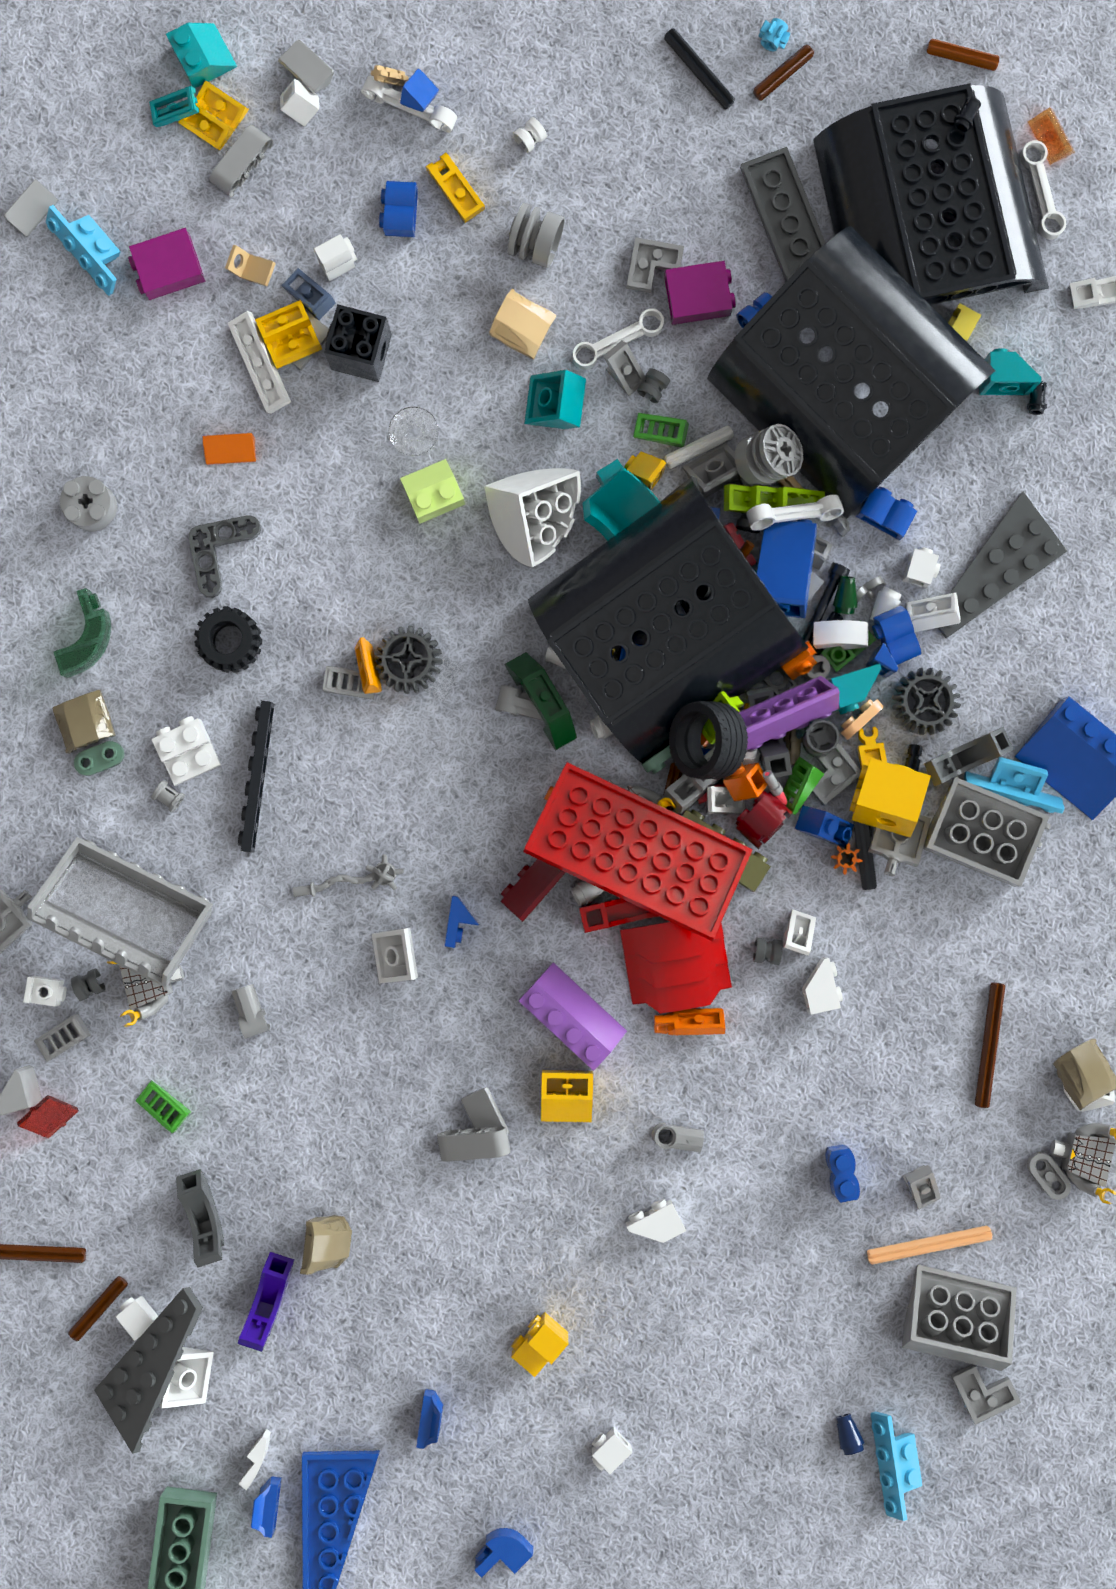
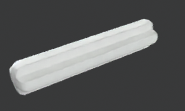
M727 425L667 454L664 458L666 465L669 469H672L733 439L734 433L731 427Z

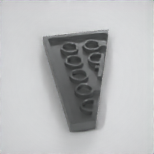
M1024 491L1018 496L949 593L957 594L961 622L938 628L945 639L1067 552V549Z
M190 1287L181 1289L94 1390L132 1454L141 1450L143 1445L141 1440L144 1433L148 1432L152 1425L150 1421L155 1409L160 1407L175 1373L173 1371L174 1365L177 1360L181 1359L187 1336L192 1334L203 1309V1306Z

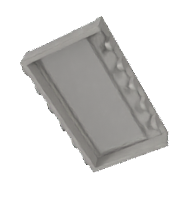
M76 837L28 905L27 919L166 988L171 977L210 918L213 904L203 896H196L188 892L181 885H173L165 881L162 876L156 873L151 874L143 870L138 864L134 862L129 863L119 858L112 851H105L97 847L90 840Z

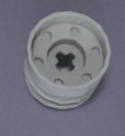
M523 203L510 228L508 255L516 256L520 248L519 258L524 260L530 250H532V263L549 268L555 256L550 251H557L563 233L565 216L549 211L543 218V221H540V208L535 207L530 215L531 205Z
M782 424L772 425L758 433L743 438L737 444L735 450V464L738 473L750 486H768L795 475L801 469L803 462V449L799 438L793 430Z

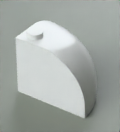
M565 468L534 470L516 474L484 486L494 529L503 546L518 562L530 567L540 564L556 551L555 547L563 537H567L575 520L572 517L576 503L580 501L581 480L578 470Z

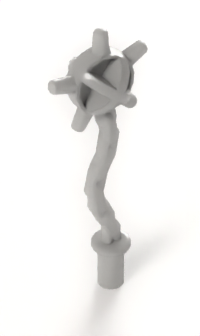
M383 854L382 862L378 863L375 867L366 866V870L372 873L365 877L337 875L330 877L320 885L310 882V885L293 887L294 897L305 895L315 897L316 892H321L336 882L364 884L365 882L374 881L371 886L374 890L379 885H389L393 890H396L395 877L398 874L404 873V870L395 869L391 863H388L387 855Z

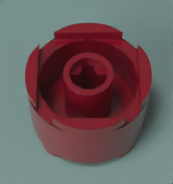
M765 791L754 800L751 811L746 808L738 816L735 823L737 825L736 829L758 850L762 846L760 841L765 844L784 825L783 821L786 818L789 819L793 814L771 792L766 793Z

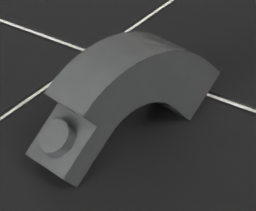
M771 686L746 691L749 708L774 697ZM783 738L770 739L758 748L760 752L759 761L763 772L771 770L775 778L792 775L790 755Z
M1001 727L924 763L927 774L931 775L930 779L935 787L970 769L996 759L1014 750L1004 727Z
M199 1169L177 1176V1197L184 1207L190 1223L195 1265L199 1268L222 1260L221 1246H224L222 1225L210 1186L202 1170Z

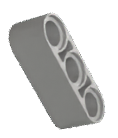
M249 125L214 168L210 175V182L228 196L233 197L235 195L233 192L238 186L241 187L250 176L248 173L253 167L256 168L265 157L263 155L268 148H272L273 140L254 125Z
M505 1126L448 1130L437 1134L441 1161L444 1162L497 1158L510 1154Z

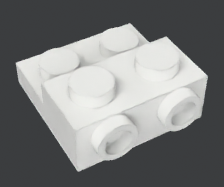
M193 716L179 721L180 726L173 730L170 727L158 730L156 732L157 737L152 739L161 762L165 764L174 786L221 766L202 721L198 718L194 720Z

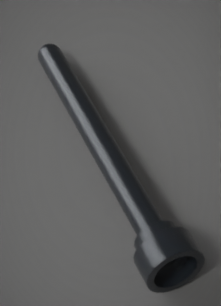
M834 562L831 564L828 570V578L830 580L802 637L805 642L809 641L811 643L814 622L822 620L838 587L840 577L848 576L850 573L847 567Z

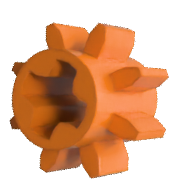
M850 843L846 845L845 850L837 846L838 855L830 857L837 859V864L833 868L842 867L844 875L847 873V868H851L856 872L855 863L863 862V860L856 857L860 849L850 850ZM843 852L846 855L852 854L853 858H851L852 864L850 866L847 863L841 864L840 860H842L841 854Z

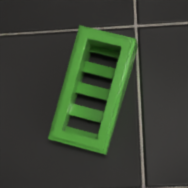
M638 413L633 437L682 448L685 445L689 423L684 419ZM645 420L650 421L647 434L643 433ZM655 422L659 423L657 435H653ZM665 424L670 425L667 437L663 436ZM675 426L679 427L677 438H673Z
M800 756L792 769V775L789 776L783 789L787 798V805L785 806L795 815L825 774ZM791 797L794 799L793 803L789 802Z
M151 1081L136 1099V1102L172 1134L177 1131L191 1113L188 1108L154 1081ZM154 1090L157 1094L148 1104L145 1100ZM162 1097L164 1101L156 1110L153 1106ZM167 1104L172 1106L165 1116L161 1114ZM176 1110L179 1114L171 1122L168 1119Z

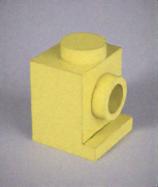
M959 303L948 324L967 342L981 314Z

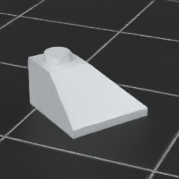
M182 1347L184 1352L181 1359L177 1360L174 1365L173 1371L175 1373L160 1404V1408L206 1403L213 1351Z

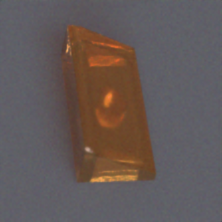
M1051 107L1028 121L1036 139L1045 144L1048 151L1046 158L1050 165L1075 153Z

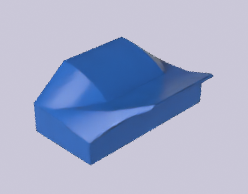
M425 1389L416 1448L424 1449L429 1444L438 1442L443 1403L435 1390Z
M271 1476L260 1488L259 1496L253 1503L251 1528L260 1531L264 1537L272 1538L276 1530L282 1477Z

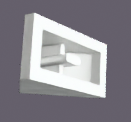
M792 909L782 939V947L809 956L816 917Z

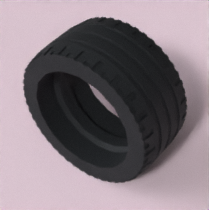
M712 701L692 702L680 709L673 719L669 732L670 754L677 769L684 775L696 779H720L736 772L744 761L748 747L747 728L741 714L729 704ZM708 719L712 722L715 731V748L709 761L704 758L701 748V734Z

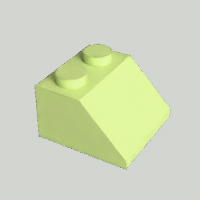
M446 459L400 478L419 524L465 505L463 495Z

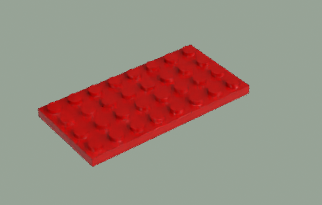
M566 762L523 852L713 941L753 849Z

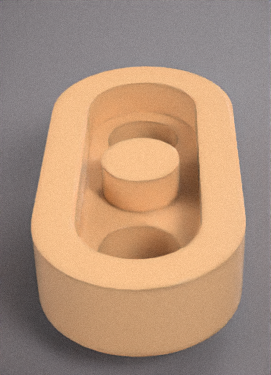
M871 699L866 701L859 708L862 712L856 718L850 716L841 725L843 728L841 734L847 740L850 739L884 705L878 699L874 702Z

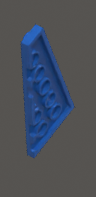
M380 1450L313 1451L302 1453L303 1589L337 1588Z

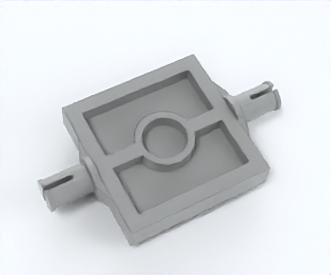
M919 815L911 838L877 827L874 828L868 852L883 856L888 860L884 874L895 876L897 863H905L914 867L919 865L931 818Z
M0 888V954L33 925L21 908L22 905L32 898L26 890H23L19 896L12 899Z

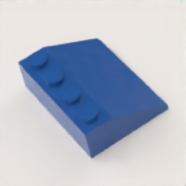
M1070 696L1061 699L1014 757L1021 763L1046 769L1048 776L1045 782L1091 820H1094L1116 797V734Z

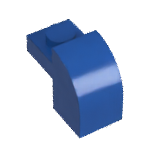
M510 1528L493 1530L486 1535V1545L489 1548L484 1546L475 1557L474 1571L482 1578L501 1559L515 1574L533 1556V1546L516 1530Z

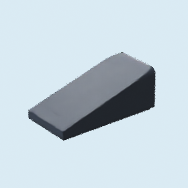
M299 268L281 285L297 301L301 300L303 306L318 320L336 304L331 294ZM300 276L304 282L295 291L289 285Z

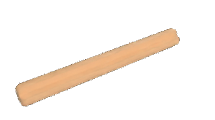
M981 1226L867 1250V1258L869 1263L873 1265L992 1240V1232L989 1226Z

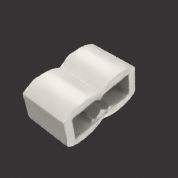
M341 234L313 248L329 282L356 268L354 261L357 258L348 237L343 239Z

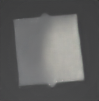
M426 648L421 653L423 657H428ZM441 654L435 657L443 660V664L435 665L441 672L440 674L432 673L436 681L433 683L429 679L425 682L428 684L427 689H424L421 684L418 686L419 689L444 702L452 687L456 686V680L464 666ZM426 665L417 667L411 678L420 675Z

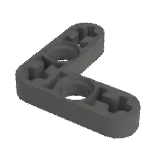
M246 515L198 525L190 530L189 543L198 588L206 597L214 598L222 591V580L215 547L257 538L261 533V524L256 517ZM248 521L256 525L252 529L253 533L249 534L247 530H240L241 536L237 537L235 523H238L239 528L246 527ZM224 526H229L232 529V534L228 539L219 537V530ZM201 531L204 535H207V538L203 539L204 547L208 548L210 546V550H201L196 553V549H201L198 540H194V537H197L198 532ZM202 556H211L212 565L209 568L200 567L199 560ZM215 571V574H210V578L213 583H217V586L213 587V592H210L208 589H204V586L208 584V580L205 575L201 577V573Z

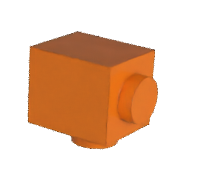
M806 641L808 649L782 666L792 681L800 675L809 673L813 666L817 664L813 657L816 651L809 641Z
M758 762L747 765L742 764L736 772L723 780L734 802L757 798L768 786L762 776L763 770Z

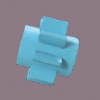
M773 18L771 23L765 20L758 35L762 38L761 45L772 52L777 51L778 47L784 49L790 33L787 32L788 25L778 18Z

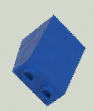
M808 519L797 520V522L774 523L764 529L757 575L786 617L806 618L817 535V523H812Z

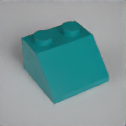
M186 23L166 33L177 59L194 88L203 85L205 80L209 82L237 67L214 23Z
M1005 348L994 349L986 356L985 360L996 371L979 387V395L1028 396L1041 383V376L1017 352H1008Z
M568 370L531 375L524 424L558 429L579 428L586 378Z
M880 664L828 680L838 687L840 692L839 709L833 712L839 711L840 715L859 708L858 704L866 699L881 670Z

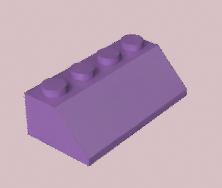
M819 676L739 712L747 728V750L757 749L770 739L782 738L790 730L804 728L809 725V722L817 718L829 717L833 711L839 709L840 692L838 687L822 676Z
M554 962L519 999V1002L593 1071L612 1052L627 1032L624 1027Z

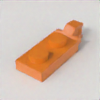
M722 1008L686 1009L667 1013L666 1015H654L655 1033H668V1035L725 1034L726 1028Z

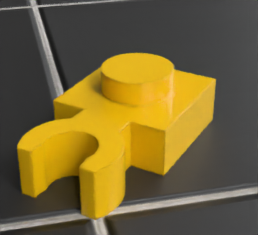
M876 726L872 727L871 737L864 735L863 728L858 732V738L864 744L857 748L861 770L863 765H869L870 758L887 762L884 743H876L878 737Z

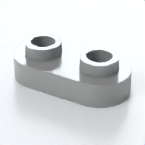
M1036 1152L1028 1158V1171L1048 1196L1056 1200H1061L1068 1196L1071 1190L1070 1181L1049 1155L1043 1152ZM1038 1161H1043V1168L1038 1170L1036 1168V1163ZM1054 1181H1058L1060 1184L1056 1190L1052 1189Z

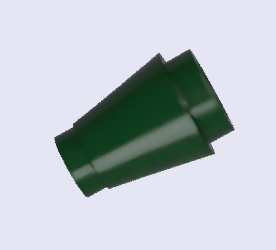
M840 577L833 601V606H835L834 612L840 614L855 613V608L858 607L855 577Z

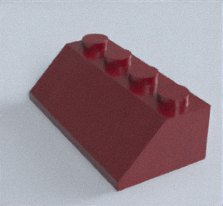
M537 859L531 867L526 864L517 874L520 879L514 886L509 883L500 895L504 898L500 902L523 922L566 872Z

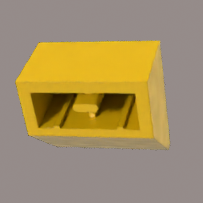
M542 1070L541 1121L592 1122L593 1071Z

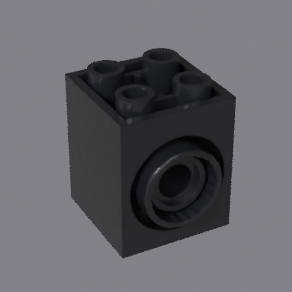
M337 304L333 321L327 333L324 351L331 370L379 382L392 337L387 317Z

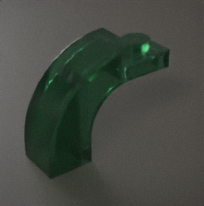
M87 588L76 591L85 617L83 634L74 644L53 651L60 674L66 678L91 668L102 657L110 640L111 619L109 612L105 609H97L101 607L99 598L96 593L92 594Z

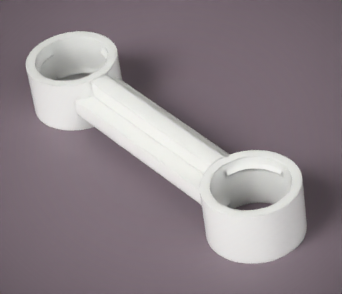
M368 76L361 89L362 94L366 98L373 100L376 94L375 102L380 104L388 103L425 119L437 129H440L443 123L442 131L447 133L452 131L457 120V115L452 110L441 105H436L435 107L428 105L424 112L401 105L402 93L390 88L387 83L375 81L374 76Z
M1033 140L1028 142L1022 149L1020 162L1025 168L1029 169L1042 217L1038 225L1039 233L1045 239L1053 240L1058 238L1065 230L1066 219L1062 213L1056 211L1043 164L1048 154L1047 148L1041 141ZM1030 148L1039 150L1041 160L1038 162L1030 161L1026 157L1025 151ZM1045 219L1056 220L1060 225V230L1056 233L1049 232L1044 226Z
M647 309L642 312L638 322L594 344L589 342L577 344L573 350L575 366L582 370L591 369L595 366L597 358L605 355L621 340L629 343L643 335L648 337L658 335L662 331L664 324L662 313L656 309ZM646 316H655L660 320V326L656 330H647L644 328L642 320ZM582 348H588L593 352L594 360L588 364L580 363L576 359L577 353Z
M829 495L814 503L771 508L769 504H760L749 509L746 515L751 529L757 531L766 529L774 523L819 517L821 521H830L841 516L844 509L838 495Z

